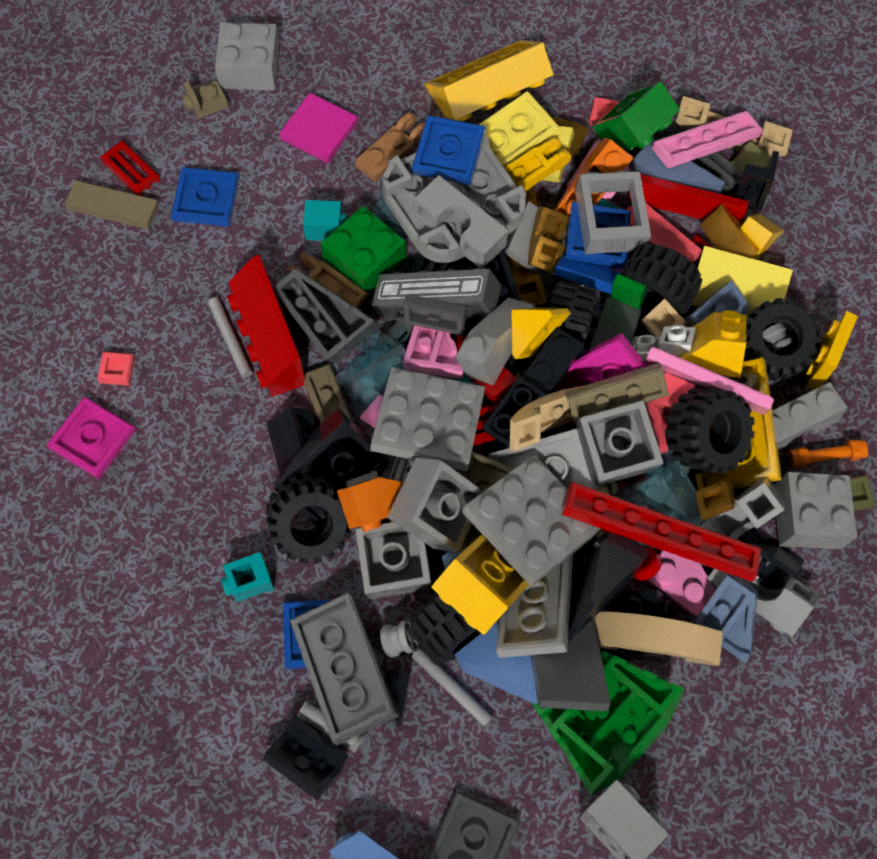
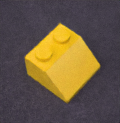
M731 310L723 311L722 313H712L693 326L696 327V334L691 350L677 357L721 376L741 378L746 348L747 315H741Z

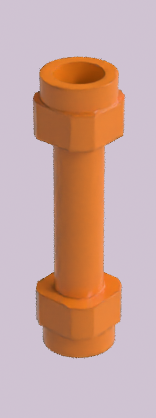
M864 439L848 440L843 446L808 450L807 447H798L788 451V460L792 469L808 468L810 463L841 458L857 461L868 456V446Z

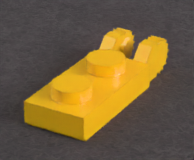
M552 138L538 148L534 147L505 166L504 169L516 186L522 185L524 191L554 173V171H558L569 164L572 156L566 150L556 154L562 146L558 139Z

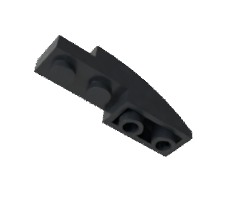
M557 327L522 378L519 376L482 430L509 448L511 418L527 404L559 389L567 378L566 373L585 348L584 344Z

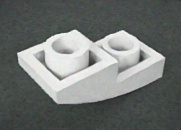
M682 325L664 326L661 337H654L652 335L634 336L631 346L643 361H645L651 347H656L674 356H680L691 350L696 327H684Z

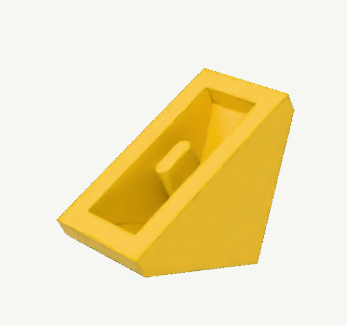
M761 213L749 216L740 228L760 250L751 258L758 260L784 231Z
M567 308L512 309V355L514 358L534 357L571 312Z

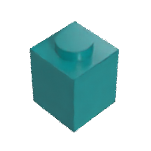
M305 200L303 221L305 240L324 241L347 220V213H342L341 201Z

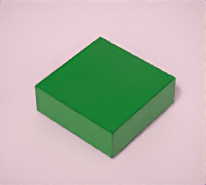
M617 274L613 281L611 298L639 310L644 301L646 286L621 274Z

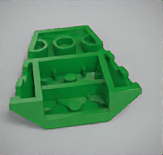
M600 650L611 703L608 711L540 708L538 703L536 705L531 703L592 796L610 786L616 780L621 779L668 726L685 691L684 688L674 683L671 684L645 669L642 670L627 663L626 660Z

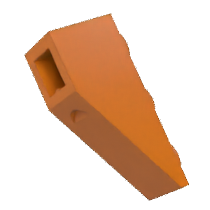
M604 137L586 159L554 211L570 217L572 201L577 202L575 188L580 174L588 172L615 173L616 171L624 170L633 157L611 139ZM606 192L591 193L592 204L596 205Z
M379 477L337 490L349 529L362 527L363 532L381 527V520L387 518L404 482Z

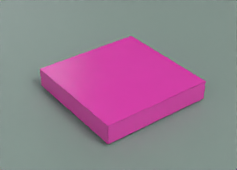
M309 93L280 131L279 136L281 140L329 163L357 125L358 116Z
M84 396L46 446L59 456L95 478L100 479L134 434L136 428Z

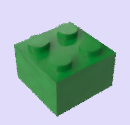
M659 81L630 92L592 127L601 140L604 137L611 139L625 152H629L636 146L641 149L651 143L654 139L652 135L657 130L662 131L673 122L671 118L680 109L662 82Z
M364 206L320 243L323 261L367 294L377 286L379 275L392 273L406 260V241Z

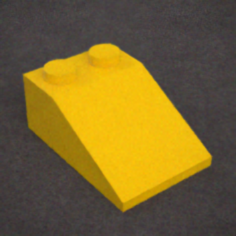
M482 534L454 559L431 588L438 593L443 602L457 610L469 626L477 629L484 635L529 584Z

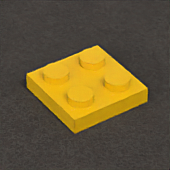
M846 311L839 321L836 319L832 321L827 333H823L821 336L822 344L818 347L820 351L805 372V374L810 376L806 387L813 390L821 387L837 368L858 318L857 315Z

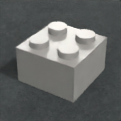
M220 22L215 71L220 88L275 90L279 55V39L276 24Z
M643 400L582 417L575 425L576 429L581 428L597 487L657 470L663 464Z
M416 458L387 518L433 549L458 553L472 524L462 513V510L466 504L484 491L441 460Z
M788 472L782 477V480L777 481L773 485L786 503L785 510L776 517L779 546L842 549L857 538L850 476Z
M395 522L382 524L381 527L363 532L362 528L355 529L364 592L369 599L433 589L431 586L434 584L429 549L426 543Z
M618 780L586 809L579 819L616 859H646L669 836L664 830L666 824L653 810L647 812L638 802L640 796L629 784L624 783L622 785Z

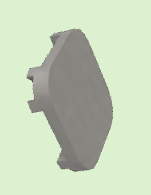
M485 136L472 184L450 182L454 183L467 198L477 201L491 217L501 220L509 230L508 234H510L519 227L524 217L526 193L522 185L516 186L489 148L490 140ZM416 153L400 160L398 155L388 161V167L383 174L382 195L387 206L411 242L425 258L434 262L449 263L465 257L460 253L459 246L461 235L466 231L462 225L448 223L432 230L413 215L414 198L435 178L413 174L412 166Z

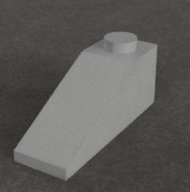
M508 297L469 332L456 355V359L467 377L491 385L495 384L512 353L511 310L536 308L535 305Z

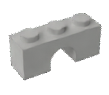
M438 175L414 198L413 215L433 230L448 223H458L466 229L460 238V253L478 267L484 268L506 246L509 230L505 224L498 218L491 217L477 201L467 198L454 183L447 182Z
M830 382L772 410L778 452L785 449L799 435L807 431L813 435L840 420L847 410V406Z
M765 476L735 497L734 509L704 521L702 519L695 525L736 539L751 528L756 527L757 529L785 510L786 503Z
M713 569L707 579L717 589L728 573ZM792 576L784 587L776 590L765 588L759 583L757 578L753 582L742 579L758 590L756 613L768 620L775 630L787 633L791 637L794 636L808 617L820 597L819 594Z

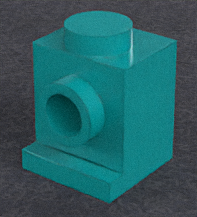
M261 552L223 565L226 576L220 579L227 597L233 595L236 603L267 591H274ZM250 577L253 579L252 582L241 585V581L244 578Z

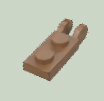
M410 112L405 114L396 126L394 125L355 160V166L374 182H377L383 177L388 167V161L397 155L402 160L415 148V144L421 140L425 123L418 124L408 136L404 132L414 124L416 116Z
M303 252L299 256L301 263L311 270L309 276L359 309L366 303L368 294L325 262L318 261L307 252ZM293 264L287 268L288 274L294 269L302 271Z

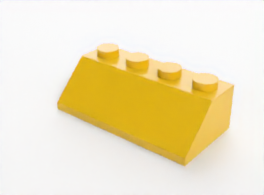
M519 40L424 83V85L446 118L464 121L471 118L472 112L478 109L484 111L497 105L496 101L502 98L512 99L521 94L520 90L526 87L535 88L543 85L546 78L553 76V72L543 42Z

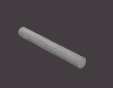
M213 297L209 299L207 303L241 377L245 378L252 375V369L219 298Z
M421 647L412 654L411 657L483 727L493 719V716L440 665H435Z

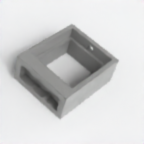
M620 170L615 173L588 172L580 174L575 188L585 254L631 252L641 244H648L651 232L640 171L629 172L627 170ZM629 191L635 226L596 228L591 193Z

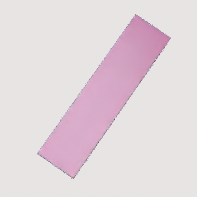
M744 111L654 141L652 150L668 169L759 138L763 129L748 111Z
M651 347L644 361L647 366L660 363L663 373H670L695 384L698 388L735 392L736 395L742 396L745 399V405H749L752 411L761 415L770 410L774 401L773 397L656 347Z

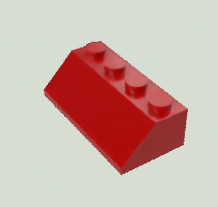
M259 255L254 256L229 281L232 293L228 294L227 298L232 312L239 311L241 319L236 320L242 337L248 336L251 344L246 345L251 362L258 361L261 370L256 371L260 386L262 389L268 387L270 395L273 397L304 386L305 377L300 357Z

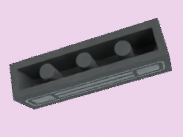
M481 267L474 270L448 269L438 272L422 270L419 273L393 272L392 274L379 275L372 307L384 321H395L398 315L404 316V299L407 294L466 306L467 318H485L497 308L501 284L490 269Z

